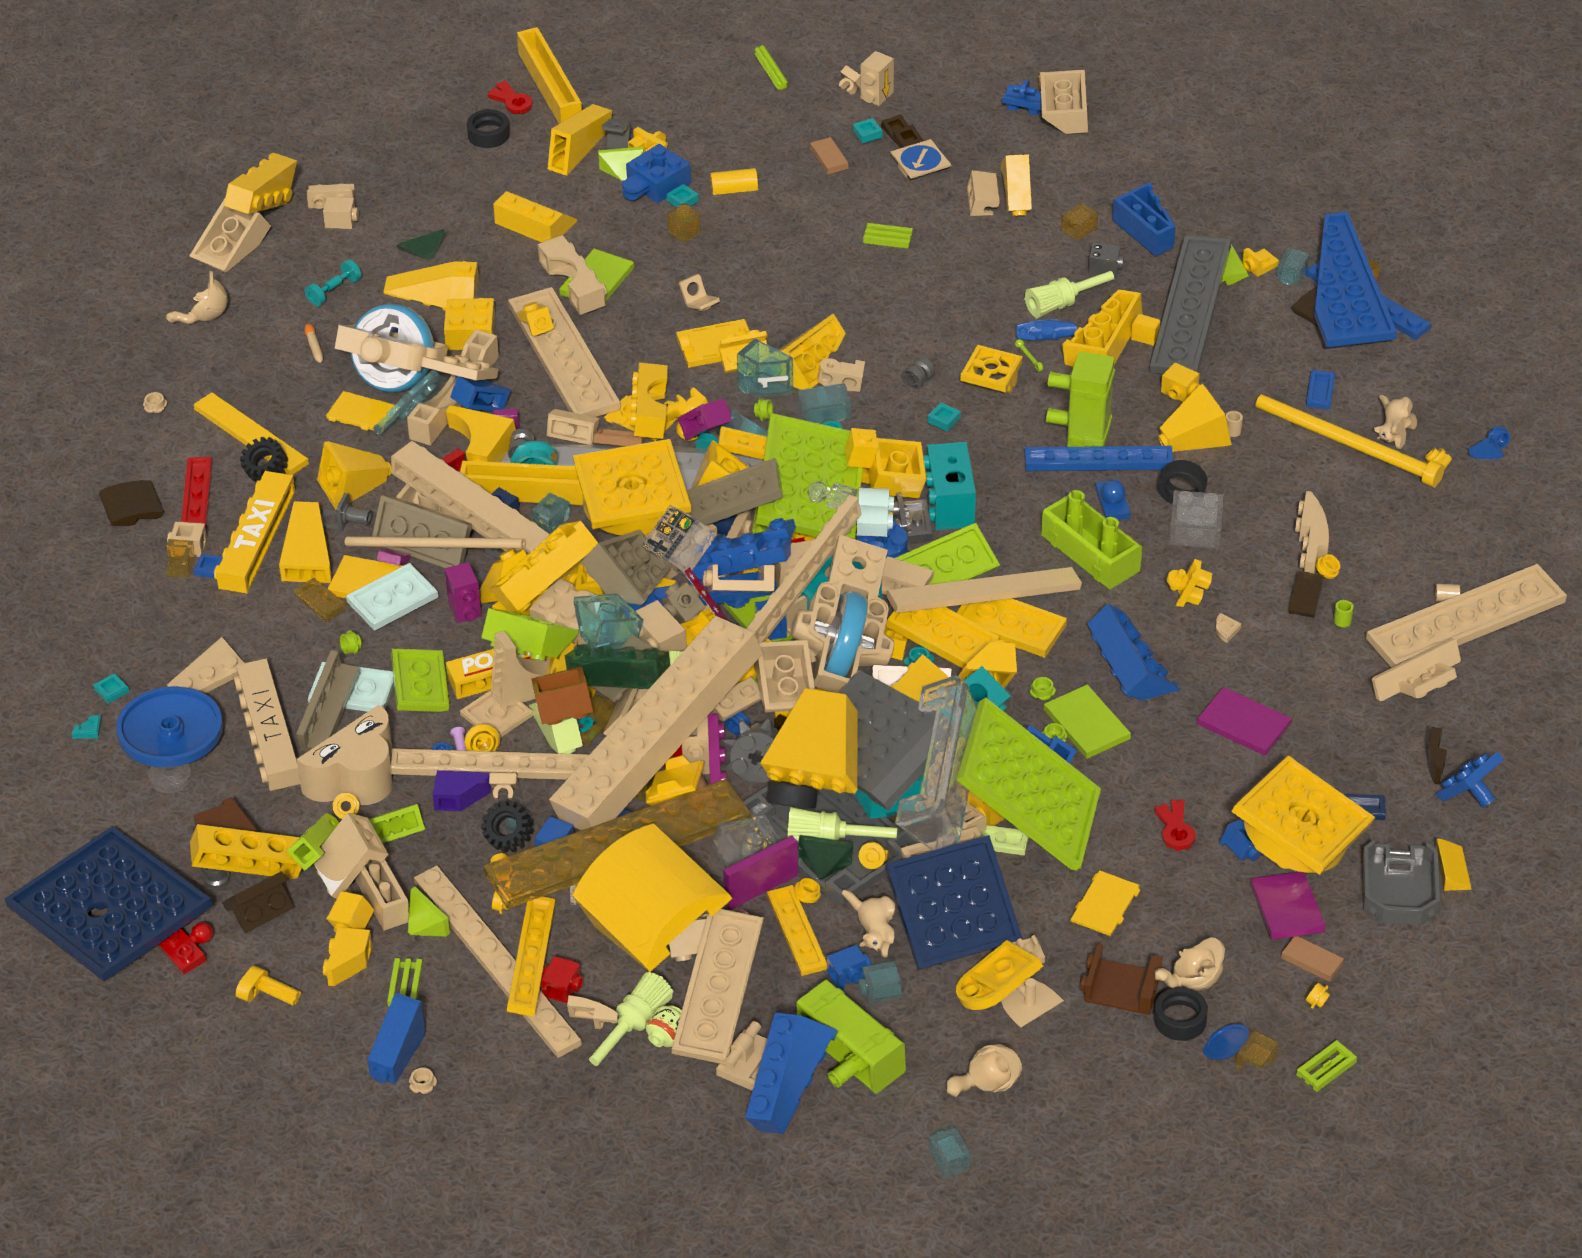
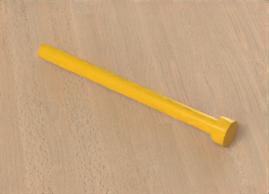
M1261 394L1256 401L1255 406L1258 409L1422 477L1423 484L1435 488L1443 477L1445 466L1433 460L1427 464Z

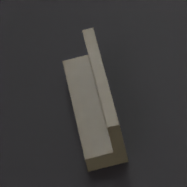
M330 651L296 733L300 750L310 751L335 734L358 678V667L342 664L338 651Z

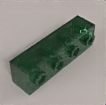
M588 644L576 645L572 651L565 655L567 670L582 666L587 686L650 689L670 667L669 651H658V648L655 647L635 650L633 646L613 649L610 645L593 648L589 647Z

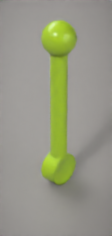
M1021 339L1016 340L1015 346L1025 353L1038 372L1043 371L1042 363L1037 362L1024 346V341Z

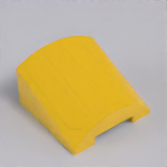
M654 823L626 834L603 851L584 873L572 895L591 923L649 972L671 954L666 946L700 915L706 912L712 917L732 899L730 894Z

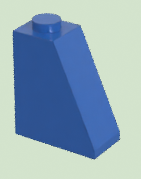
M395 993L368 1057L369 1073L376 1081L380 1083L387 1081L396 1084L425 1037L422 1003L420 1000Z

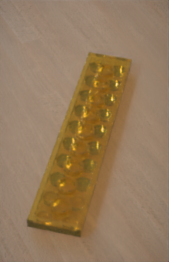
M724 779L696 789V791L676 796L484 865V874L506 908L509 909L578 884L590 865L603 851L618 839L636 829L654 823L680 847L751 821V812L729 782Z

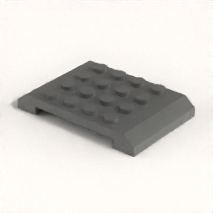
M861 670L856 672L837 692L846 694L858 711L857 789L866 793L871 801L886 810H889L960 734L957 728L943 715Z
M768 786L738 804L737 813L750 831L758 825L765 835L764 839L772 834L777 841L776 843L788 838L791 806L766 802ZM822 788L818 789L816 808L793 807L822 813V811H825V813L837 812L840 820L846 821V824L897 828V838L845 835V838L838 839L835 846H831V844L820 845L819 842L798 843V872L804 878L815 880L820 886V892L834 904H845L848 902L842 895L843 890L850 891L856 896L888 875L885 865L903 859L901 848L923 842L907 827L901 830L886 817L869 819L853 793H837L833 790ZM868 842L879 843L885 850H889L887 861L877 869H868L859 860V851L862 845Z

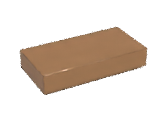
M831 137L810 143V149L827 174L848 169L847 160Z
M600 428L594 434L593 443L631 446L645 443L646 437L634 436V432Z
M1299 936L1293 937L1283 950L1281 956L1282 959L1329 982L1344 963V958Z

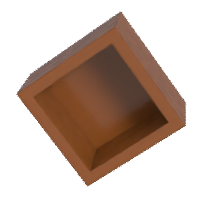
M582 666L531 678L542 724L555 725L561 723L563 719L571 717L580 719L593 712Z

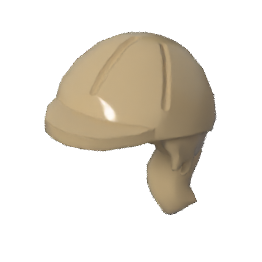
M209 271L208 289L198 292L194 297V300L199 302L192 308L191 312H188V314L177 311L168 313L166 319L170 323L180 321L189 325L199 320L211 321L222 315L227 306V293L223 285L214 279L213 271Z
M1211 937L1192 948H1184L1183 952L1179 951L1181 957L1174 963L1173 975L1165 968H1158L1154 971L1155 979L1164 981L1170 988L1187 987L1195 991H1203L1210 988L1218 981L1223 971L1225 953L1223 943Z
M991 1044L984 1046L977 1051L970 1061L969 1072L966 1075L949 1078L947 1081V1093L955 1098L960 1092L967 1091L975 1086L983 1091L994 1093L1005 1091L1020 1077L1022 1071L1020 1058L1012 1049L1004 1045Z

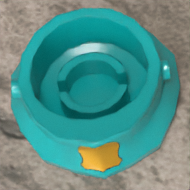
M528 441L519 444L510 461L511 463L557 465L558 451L547 442Z

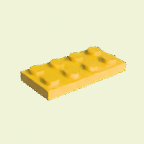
M1012 598L963 604L956 612L1000 636L999 640H1004L1006 643H1014L1016 648L1043 658L1047 656L1067 626V618Z
M947 607L896 613L894 610L886 622V627L962 669L989 642L999 640L1000 636Z

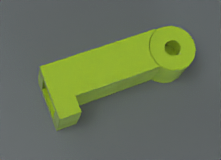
M324 814L287 850L288 854L304 871L324 854L320 846L324 844L338 826V820L331 814Z

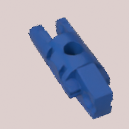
M1058 319L1033 320L1016 324V338L1034 341L1059 340V337L1074 336L1077 326L1072 321H1058Z

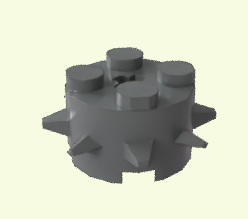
M766 719L764 723H754L752 726L742 720L739 722L740 732L736 739L724 740L723 744L731 749L730 762L726 765L727 770H733L735 774L745 779L748 784L753 782L766 783L771 779L767 776V772L760 762L779 731L771 726L769 719ZM758 750L762 753L761 755L755 754V751Z

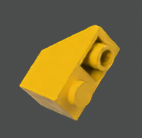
M337 927L335 938H331L329 942L330 957L325 959L323 964V975L327 976L328 986H335L367 968L372 949L370 930Z

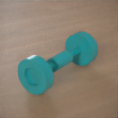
M347 259L340 265L342 275L334 276L325 282L322 288L315 283L305 287L304 291L308 301L319 307L326 301L324 294L326 290H332L341 284L344 278L354 283L361 279L362 275L358 265L354 261Z

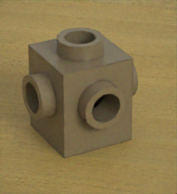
M677 582L664 591L666 596L661 599L663 607L679 624L687 622L705 607L699 599L700 594L697 589L687 582L680 585Z

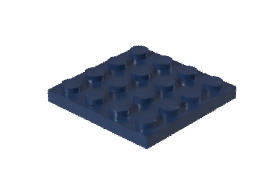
M990 835L885 865L917 970L995 949L1006 940L1009 942H1016L1020 938L1023 940Z

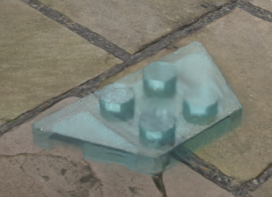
M435 370L430 371L386 413L387 415L373 429L380 435L399 417L402 420L405 419L412 412L410 407L414 408L418 403H422L426 399L424 394L428 396L437 387L435 383L440 375Z

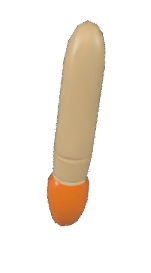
M307 323L304 330L305 335L308 338L315 360L321 363L323 361V353L315 335V329L310 323Z

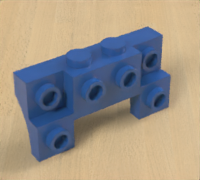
M778 518L771 521L763 532L747 533L732 539L726 538L725 534L718 536L714 533L705 535L695 547L697 559L690 568L696 577L702 580L703 572L708 570V566L712 564H718V576L787 561L791 556V539L796 528L794 520Z

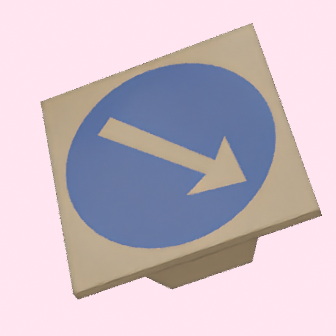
M931 139L891 151L892 156L898 162L899 169L906 178L909 176L910 179L951 167L950 162Z

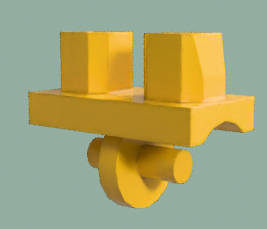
M639 127L633 130L634 138L628 141V148L643 147L644 152L657 144H661L666 148L668 146V143L665 142L666 135L663 132L657 131L652 134Z
M1194 559L1187 573L1183 569L1169 572L1167 582L1170 585V589L1173 591L1178 590L1180 594L1176 606L1184 607L1186 602L1199 605L1204 589L1195 586L1208 589L1212 580V573L1201 569L1202 561Z

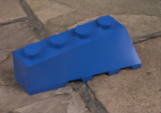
M1108 603L1087 623L1092 631V639L1100 645L1102 649L1101 655L1112 666L1111 672L1121 682V690L1129 698L1135 697L1142 701L1180 690L1176 682L1167 680L1165 676L1168 674V671L1151 657L1154 652L1150 646L1139 639L1142 635L1124 611Z
M774 1014L745 1116L756 1130L784 1134L801 1102L799 1100L801 1094L806 1087L809 1088L813 1080L812 1074L819 1062H823L827 1054L825 1050L830 1040L834 1041L838 1034L836 1029L801 1015Z

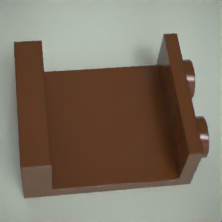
M1097 944L1095 954H1090L1088 958L1087 970H1090L1089 974H1084L1081 981L1080 991L1085 992L1084 1002L1150 1015L1160 981L1155 979L1154 971L1162 968L1163 957L1152 955L1147 969L1102 959L1103 945Z

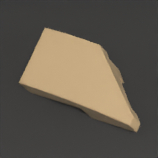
M569 995L567 1003L569 1017L593 1019L595 1029L603 1028V1023L605 1022L617 1023L618 1013L613 1009L590 999Z

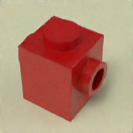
M554 956L550 965L545 966L542 971V993L546 998L568 1003L569 995L573 996L574 992H579L582 987L583 976L580 974V963Z

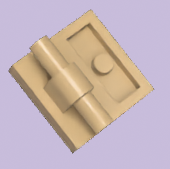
M751 1022L749 1027L739 1034L732 1044L731 1051L724 1060V1064H719L716 1068L717 1076L752 1091L767 1042V1038L757 1035L761 1029L759 1023Z

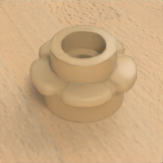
M153 392L145 396L143 406L148 413H159L167 406V401L161 393Z
M418 1068L411 1073L409 1087L414 1093L421 1092L422 1094H427L436 1086L437 1079L433 1076L431 1070Z

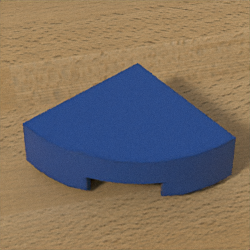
M1489 437L1469 448V454L1476 459H1499L1504 457L1503 450Z

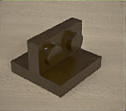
M282 871L222 902L227 912L233 911L245 933L294 908L282 885L283 882L287 881Z

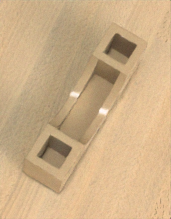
M561 235L538 244L539 262L549 275H565L573 279L568 284L569 299L580 315L605 306V295H607L605 285L596 279L594 271L586 266L584 258L576 253L571 242L569 243Z

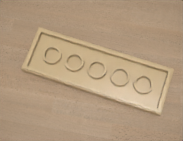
M720 909L712 917L709 914L707 915L673 1042L672 1054L724 1064L723 1062L729 1055L733 1044L764 917Z

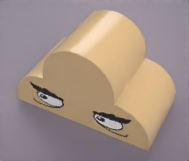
M377 705L297 758L303 795L314 801L329 802L335 800L342 793H351L357 797L360 805L377 803L389 795L393 787L390 764L392 760V741L388 714L382 706Z

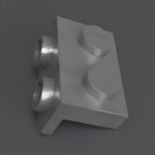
M896 493L897 502H894L893 515L894 517H899V519H895L896 524L906 531L908 543L932 541L933 533L927 500L903 502L902 493Z

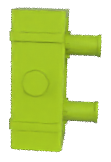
M1079 352L1071 375L1050 371L1048 387L1070 390L1069 411L1049 407L1046 417V423L1068 426L1067 447L1106 445L1112 422V390L1115 376L1114 357Z
M1073 490L1072 493L1070 492L1069 495L1043 510L1041 535L1053 547H1057L1092 575L1097 582L1102 583L1110 590L1140 572L1142 546L1118 528L1119 521L1116 518H1105L1084 501L1085 495L1083 492Z
M824 980L797 1001V1015L804 1016L838 1031L834 1041L830 1040L825 1050L827 1054L840 1064L828 1073V1078L835 1087H841L847 1080L855 1076L877 1094L906 1071L905 1044L890 1029H886L847 997L844 991L835 987L828 980Z

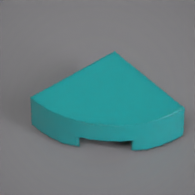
M101 715L90 716L87 721L80 725L77 724L72 731V738H99L102 722Z

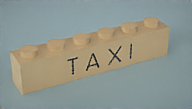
M267 658L236 665L238 676L233 677L237 692L242 691V694H238L241 709H247V712H244L246 727H252V730L249 731L251 745H257L258 747L254 749L257 765H263V767L259 768L262 783L267 782L270 791L300 784L298 764Z

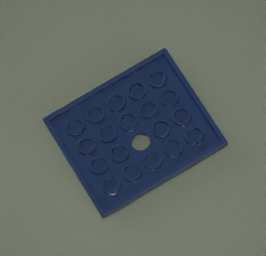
M113 826L5 898L8 908L104 982L213 906L210 897ZM94 907L99 910L108 908L106 914L101 917L94 918L88 915L89 911Z

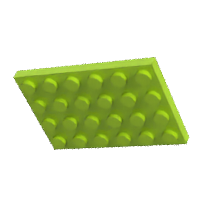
M771 413L768 422L763 462L773 458L776 459L779 465L783 497L758 506L755 524L768 527L771 521L778 518H783L784 520L793 519L796 526L794 533L817 537L823 530L825 523L831 520L837 512L838 506L844 503L849 495L857 497L859 500L863 468L847 466L845 446L850 431ZM857 522L847 533L846 537L855 539Z
M982 699L977 706L956 781L1069 869H1080L1101 788L989 699Z

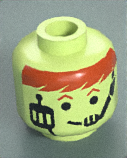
M671 1005L659 1007L648 1020L646 1032L653 1045L657 1047L673 1046L682 1012L679 1008Z

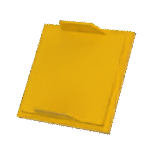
M683 755L668 759L666 761V770L655 774L646 802L651 803L696 791L705 762L699 760L690 763Z

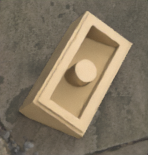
M553 409L548 414L546 436L593 445L599 418Z

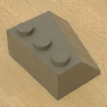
M641 530L599 542L581 561L588 575L597 582L611 601L642 605L670 570V566L662 556L653 551L654 546L647 542L648 539Z

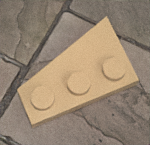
M221 637L169 682L167 687H187L205 694L233 680L234 676H238L236 665L244 664V662Z

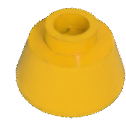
M488 724L472 726L465 736L467 751L496 752L500 744L498 731Z

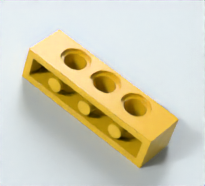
M197 824L190 841L192 867L273 876L282 871L285 878H298L302 868L288 854L287 850L300 837Z

